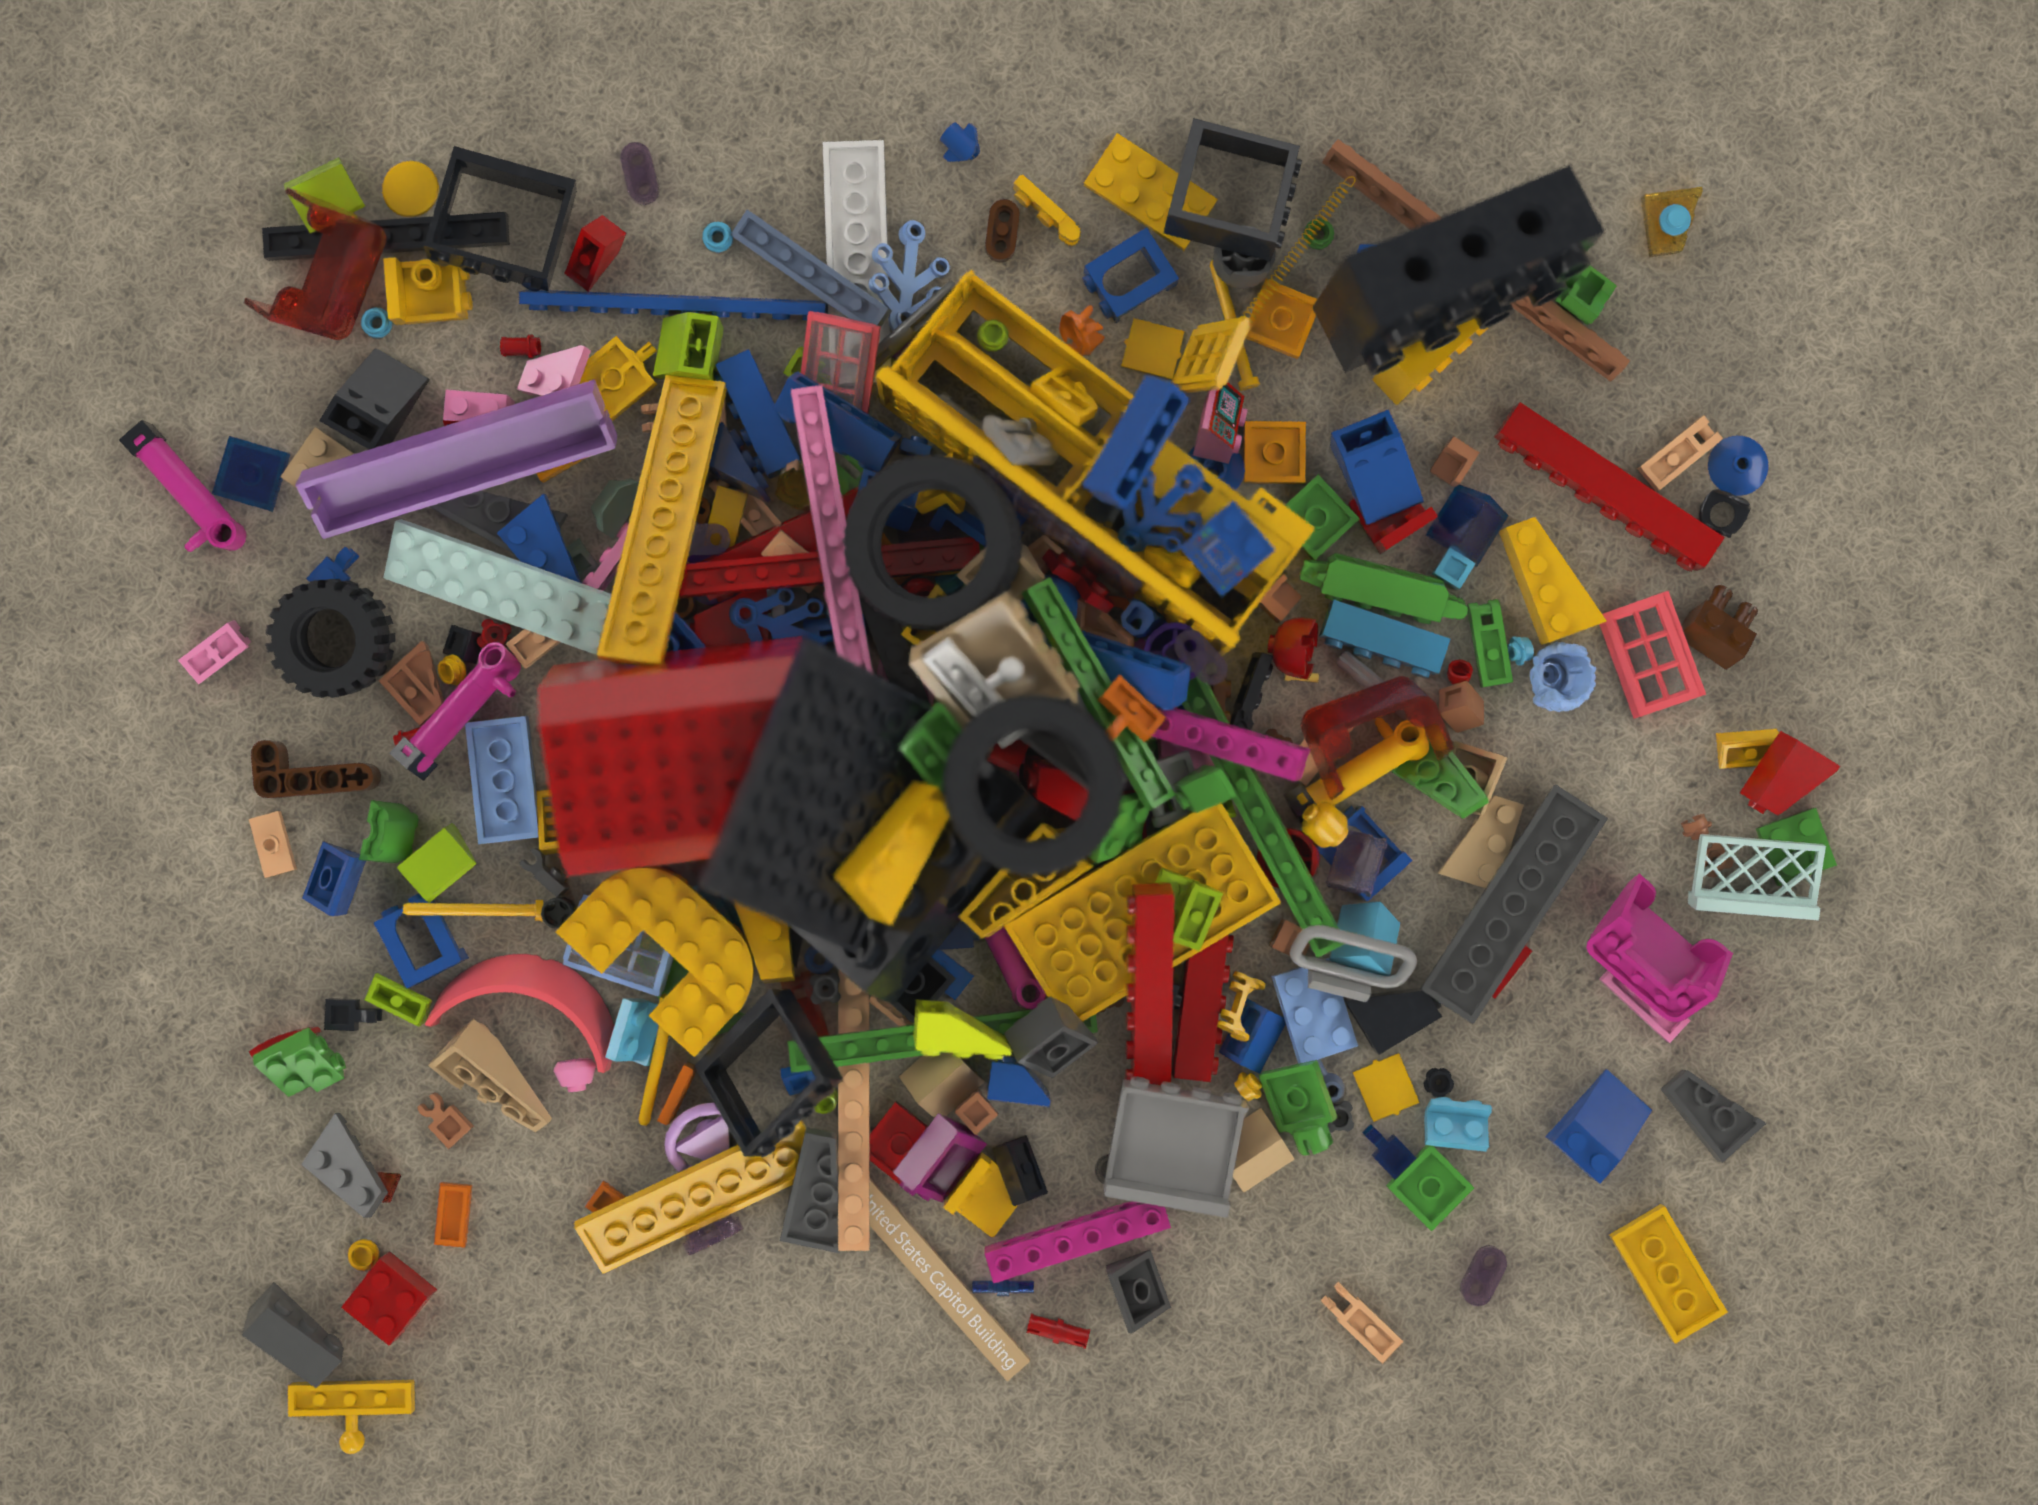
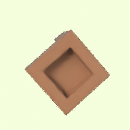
M1453 436L1441 451L1430 472L1455 488L1461 483L1480 452Z
M1284 574L1277 579L1257 604L1277 624L1288 615L1289 611L1301 599V595L1286 582L1287 577Z
M1464 681L1439 689V714L1455 732L1459 733L1484 725V700L1468 681Z
M1282 918L1269 946L1290 956L1291 945L1302 931L1301 927ZM1309 942L1307 943L1306 947L1302 952L1303 955H1306L1308 951V948L1310 946Z
M979 1087L955 1108V1113L974 1135L978 1134L998 1116V1112L982 1095Z

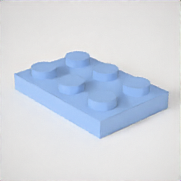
M1302 967L1271 976L1298 1064L1318 1060L1358 1046L1343 996L1308 988V969Z

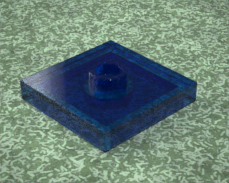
M229 436L212 494L273 512L283 481L281 475L287 467L290 454Z

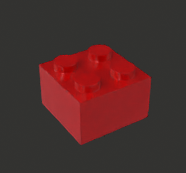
M389 1251L376 1262L341 1308L390 1346L402 1335L437 1289Z

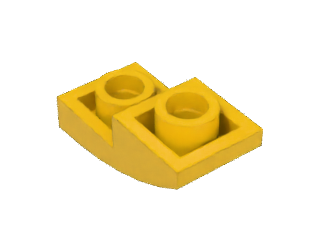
M717 486L704 546L718 545L727 549L737 544L748 494Z

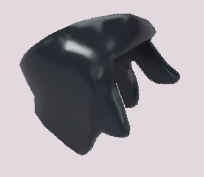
M1714 489L1704 498L1700 505L1699 520L1722 536L1731 538V534H1735L1746 521L1751 506L1744 498L1737 497L1726 491ZM1720 502H1726L1734 509L1732 522L1724 527L1716 526L1710 519L1711 509Z

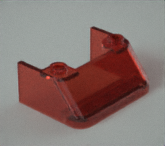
M287 187L285 191L287 195L309 208L307 212L308 224L316 231L323 233L302 289L293 286L282 288L277 293L273 305L245 298L244 304L269 321L330 339L342 340L349 336L353 330L385 247L386 233L380 226L328 201Z
M1399 676L1310 708L1301 718L1300 727L1330 801L1336 799L1345 790L1333 761L1344 757L1351 748V738L1347 729L1403 709L1408 721L1412 725L1425 729L1438 761L1446 758L1455 749L1436 703L1412 679Z

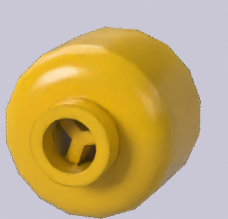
M1321 802L1317 805L1311 804L1302 815L1304 819L1302 823L1303 833L1322 848L1338 846L1348 834L1347 817L1329 802Z

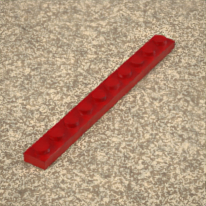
M972 537L881 545L883 561L892 578L961 571L980 553L979 542ZM817 551L686 564L678 598L824 584L819 553Z

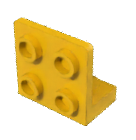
M981 1152L944 1200L943 1208L952 1215L956 1211L990 1237H995L1017 1206L1012 1205L998 1164Z

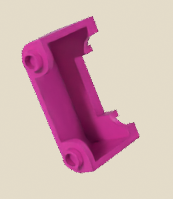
M1638 874L1627 883L1592 932L1586 948L1588 953L1659 1015L1668 1021L1681 1022L1717 998L1733 953L1720 942L1713 939H1703L1694 945L1690 944L1648 908L1655 900L1656 890L1641 874Z

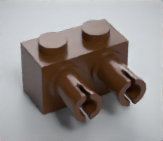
M1716 585L1709 599L1689 612L1681 626L1688 645L1727 670L1746 657L1755 640L1757 633L1749 629L1754 617L1758 614V609L1754 606L1749 613L1748 611L1752 604L1742 602L1739 604L1734 617H1731L1724 612V609L1732 598L1733 592L1728 589L1724 596L1723 593L1727 587Z

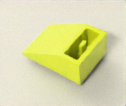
M916 1000L913 1038L915 1049L920 1050L921 1054L938 1056L940 1052H953L955 1057L968 1058L971 1057L972 1053L984 1054V1057L988 1059H1002L1003 1055H1011V1049L1006 1036L949 1002Z

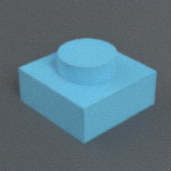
M1449 547L1432 575L1442 579L1443 582L1454 589L1459 590L1476 563Z

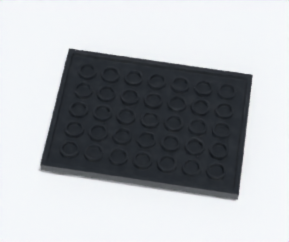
M802 638L697 886L857 953L871 918L865 914L833 875L913 781L926 784V781L898 747L911 729L933 705L810 639Z

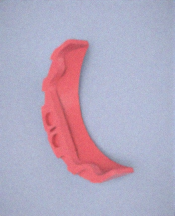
M503 955L487 959L468 968L454 978L440 993L425 1022V1026L429 1027L439 1024L443 1013L455 1005L476 996L501 992L523 994L552 1005L577 1026L591 1048L598 1072H607L610 1070L612 1060L605 1058L614 1029V1023L601 995L572 968L553 959L544 960L538 955Z

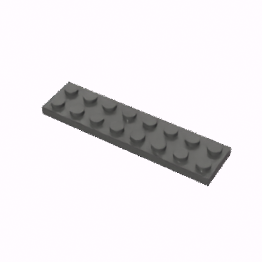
M1553 785L1420 987V990L1469 1023L1474 1024L1608 818L1558 785Z

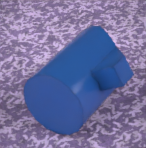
M954 122L944 131L940 138V141L948 148L947 152L943 155L948 162L973 160L980 153L977 128L972 123H969L963 129Z

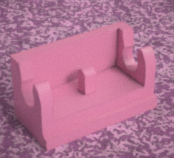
M234 620L226 623L178 661L193 679L200 684L247 649L251 641L239 632L240 626Z

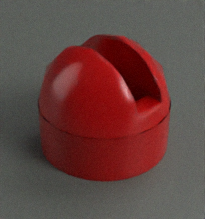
M1458 659L1452 661L1447 670L1448 681L1452 685L1464 681L1469 682L1473 668L1465 660Z

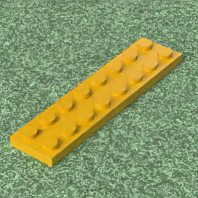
M801 1120L795 1126V1131L780 1140L775 1145L776 1149L774 1152L766 1157H744L739 1146L736 1145L574 1221V1228L602 1274L609 1272L793 1185L806 1126L803 1120Z

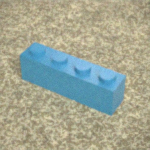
M1337 600L1330 602L1319 637L1325 639L1324 644L1327 646L1342 649L1343 645L1354 648L1353 654L1371 659V656L1375 655L1383 658L1382 664L1400 669L1402 664L1411 667L1412 674L1423 678H1429L1430 674L1436 675L1440 673L1451 640L1450 638Z

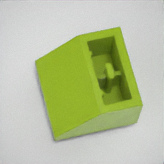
M686 312L663 318L653 377L665 379V375L715 381L714 375H716L717 371L715 364L718 363L724 330L719 317Z

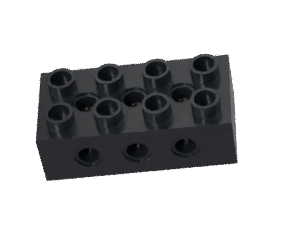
M1568 165L1345 256L1312 308L1344 372L1346 373L1366 364L1371 375H1376L1402 362L1406 357L1402 349L1421 341L1425 351L1431 352L1455 340L1460 335L1457 328L1460 324L1475 318L1479 328L1486 329L1513 314L1514 309L1511 303L1528 296L1533 307H1538L1559 297L1568 289L1565 280L1579 274L1591 265L1592 262L1586 252L1605 233V230L1571 165Z
M985 758L983 759L978 774L977 789L979 800L986 816L1002 832L1014 838L1025 840L1048 809ZM948 818L892 925L870 919L857 953L795 927L792 928L864 992L894 1005L960 922V914L1001 869L977 856L962 841L954 829L950 818Z

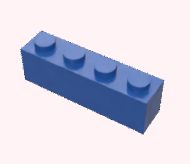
M745 350L715 364L719 371L718 374L714 375L716 381L726 383V388L732 401L727 403L734 419L740 418L745 427L740 430L747 447L753 445L758 455L753 458L757 464L758 471L761 474L766 473L768 478L772 479L785 473L786 465L789 462L799 459L800 465L802 461L782 418L779 416V412L772 409L775 403L750 350Z
M797 371L788 377L772 409L779 412V416L783 420L795 424L791 389L819 386L820 384ZM822 386L833 450L841 455H849L856 459L863 469L877 473L887 465L903 435Z
M1146 375L1082 486L1100 501L1126 510L1190 399L1173 382Z
M1082 631L1111 683L1120 675L1151 704H1154L1156 708L1161 710H1173L1186 701L1190 665Z

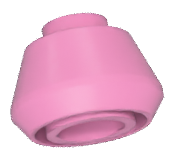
M591 1058L570 1059L557 1062L553 1071L561 1087H567L568 1092L586 1090V1084L592 1083L596 1063Z

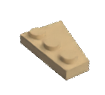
M1493 795L1485 814L1479 815L1471 828L1437 874L1486 888L1510 852L1524 804Z

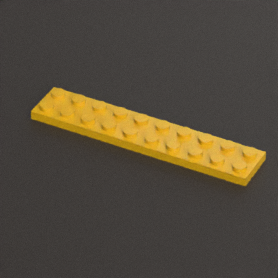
M665 375L597 651L599 660L633 665H660L663 663L727 392L725 382Z

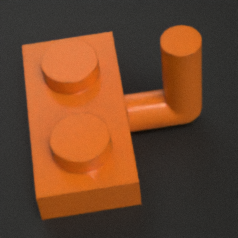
M1120 675L1098 699L1101 704L1117 717L1105 730L1112 741L1127 726L1143 742H1146L1166 718Z

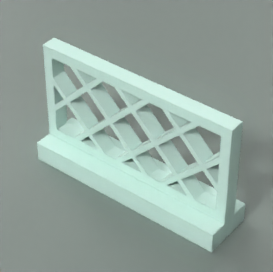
M1700 834L1692 891L1688 892V904L1695 910L1819 920L1821 908L1817 906L1826 846L1816 843ZM1708 842L1720 843L1726 850L1713 862L1706 855ZM1726 844L1734 845L1731 848H1729ZM1744 845L1751 846L1757 854L1742 864L1734 853ZM1757 846H1758V847H1765V848H1763V849L1760 851V850L1757 848ZM1774 848H1781L1787 857L1773 867L1765 855ZM1788 849H1794L1795 851L1790 853ZM1804 851H1815L1814 862L1803 869L1795 858ZM1731 857L1739 868L1724 878L1716 867ZM1761 859L1770 870L1755 880L1747 869ZM1792 862L1800 873L1786 883L1778 872ZM1713 870L1721 879V882L1712 889L1702 888L1703 877ZM1744 873L1752 884L1743 891H1735L1729 883ZM1774 875L1782 884V887L1773 894H1766L1760 886ZM1805 878L1810 884L1808 897L1796 896L1791 888ZM1726 886L1729 890H1721V889H1723V888ZM1757 889L1760 893H1754L1753 891Z

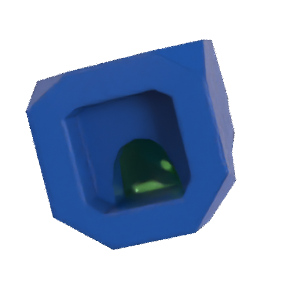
M1140 599L1133 600L1121 615L1122 626L1133 636L1140 639L1151 635L1155 629L1164 625L1167 621L1158 611Z

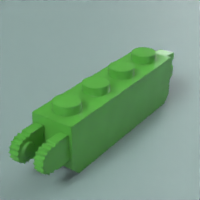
M1339 553L1328 556L1327 561L1304 559L1300 571V580L1320 587L1321 593L1325 594L1324 597L1329 600L1342 602L1343 599L1355 601L1354 605L1364 609H1372V606L1383 608L1385 613L1401 617L1402 613L1414 616L1413 619L1424 624H1431V621L1440 623L1442 617L1461 620L1467 617V611H1469L1463 598L1449 594L1442 579Z

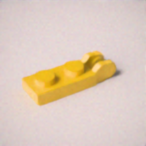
M1020 175L1013 184L1016 200L1027 208L1031 205L1039 213L1036 216L1046 227L1050 228L1053 225L1057 228L1058 238L1065 242V245L1068 244V246L1071 245L1072 247L1078 244L1081 237V228L1028 178Z

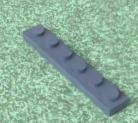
M748 209L730 234L849 319L876 324L882 327L892 312L891 309Z

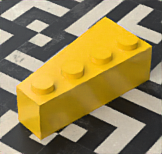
M1474 318L1458 325L1457 328L1460 335L1449 344L1437 350L1426 352L1421 341L1402 349L1406 356L1405 359L1391 369L1376 374L1372 380L1397 406L1414 389L1420 392L1433 380L1429 375L1434 370L1440 374L1453 362L1450 356L1455 351L1459 355L1473 343L1470 337L1474 333L1480 337L1488 328L1480 329Z
M1536 517L1499 531L1541 645L1607 622Z
M913 781L833 875L869 918L892 925L949 818L944 795L937 786Z
M1042 823L1028 841L1049 839L1059 835V833L1049 824ZM1084 858L1069 868L1048 874L1026 875L1001 869L960 914L959 918L979 937H990L1006 924L1038 905L1094 866Z
M734 902L763 983L794 981L795 973L790 925Z

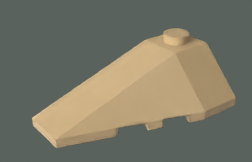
M472 1019L461 1028L428 1065L461 1090L464 1083L478 1090L477 1099L485 1104L487 1101L501 1103L503 1105L501 1111L504 1115L534 1132L547 1125L552 1119L498 1038L490 1033L488 1027L478 1023L475 1019Z

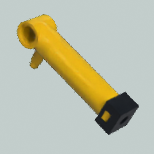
M1377 718L1375 725L1384 740L1306 788L1301 783L1285 793V800L1301 826L1304 820L1302 815L1311 804L1317 805L1321 802H1329L1335 806L1406 761H1417L1427 755L1429 741L1423 725L1413 719L1405 720L1397 725L1395 731H1393L1383 718ZM1411 738H1417L1413 742H1407Z

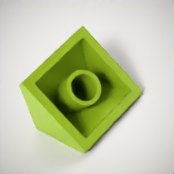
M339 157L284 183L285 191L309 233H313L366 207Z
M451 823L396 868L418 893L430 903L474 867L477 862L454 823Z

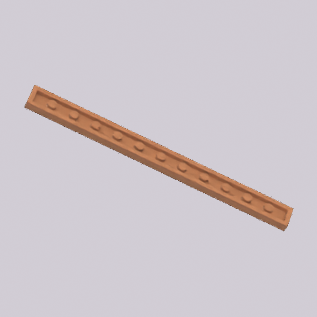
M1339 139L1332 145L1322 162L1344 180L1354 176L1356 180L1353 186L1410 230L1441 217L1431 210L1426 203L1415 198L1401 184L1390 179L1376 165L1369 163L1357 154L1352 147L1344 144ZM1348 178L1346 181L1352 185L1354 178ZM1527 296L1511 303L1515 310L1610 382L1630 362L1620 350L1609 345L1595 331L1588 329L1576 320L1570 312L1563 310L1553 301L1533 307Z

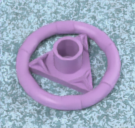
M715 1103L699 1104L684 1111L672 1122L666 1132L665 1153L668 1161L678 1172L691 1167L678 1152L706 1160L730 1149L728 1126ZM720 1115L714 1120L705 1119L697 1125L695 1132L676 1143L684 1126L691 1120L702 1116Z

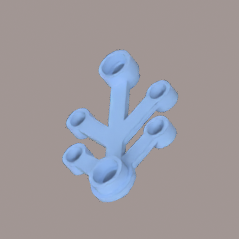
M915 220L906 222L899 230V239L905 246L902 272L892 260L893 251L889 245L881 243L872 251L873 260L882 266L900 292L898 302L888 289L889 279L883 273H876L869 280L870 290L876 293L884 305L892 310L888 317L889 326L892 331L902 323L901 315L908 318L932 297V293H936L941 287H933L927 292L926 298L912 306L913 294L935 278L945 276L950 269L948 261L939 257L931 262L928 269L915 277L918 245L925 238L923 225ZM910 228H915L918 232V236H914L911 233ZM878 250H883L886 253V258L880 257ZM937 263L944 267V272H939L936 269ZM875 279L882 281L883 288L875 284Z

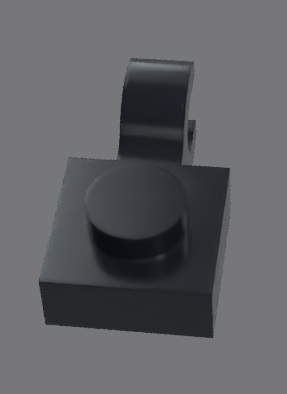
M325 999L324 1030L357 1031L359 1030V1022L377 1023V1021H382V1009H360V999Z

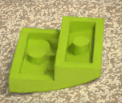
M1161 867L1154 884L1170 883L1174 892V942L1200 951L1223 893Z

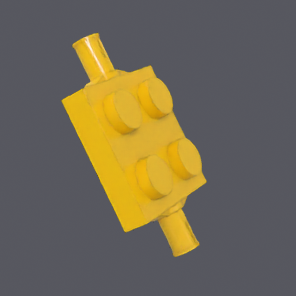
M616 335L588 358L579 384L595 379L605 403L604 411L608 410L611 420L614 421L657 385L647 373L643 363L657 350L648 341L635 353L627 348Z

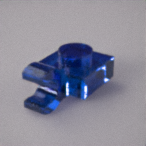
M1371 1124L1362 1132L1378 1148L1372 1154L1373 1158L1394 1179L1417 1159L1394 1134L1386 1140Z

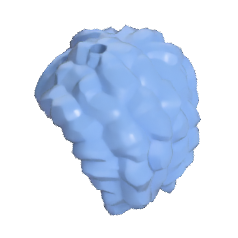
M1554 642L1537 652V655L1533 657L1534 666L1530 670V682L1532 684V691L1535 694L1533 697L1534 704L1548 711L1568 712L1580 707L1585 700L1589 699V695L1596 686V667L1590 664L1591 660L1587 656L1588 652L1585 647L1578 644Z

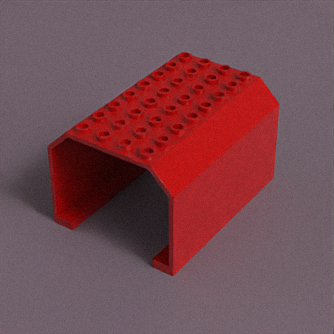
M802 636L665 652L663 663L660 665H633L593 660L552 666L538 686L539 730L558 850L568 876L709 859Z

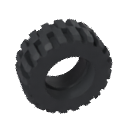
M341 579L317 580L292 588V593L284 594L280 598L279 604L281 606L273 608L269 617L274 619V623L266 626V635H271V643H266L267 653H274L275 659L271 661L274 669H282L284 674H282L281 678L287 684L294 682L296 690L302 693L311 692L313 697H341L369 687L376 682L375 678L384 674L388 668L385 663L388 660H392L394 650L389 648L390 643L395 642V633H390L388 626L393 624L391 615L385 616L382 611L386 606L381 600H374L372 598L374 595L372 591L367 588H359L358 583L352 581H341ZM325 609H333L343 614L351 623L355 633L354 652L350 660L339 667H329L320 662L314 656L308 644L307 632L309 624L316 613Z

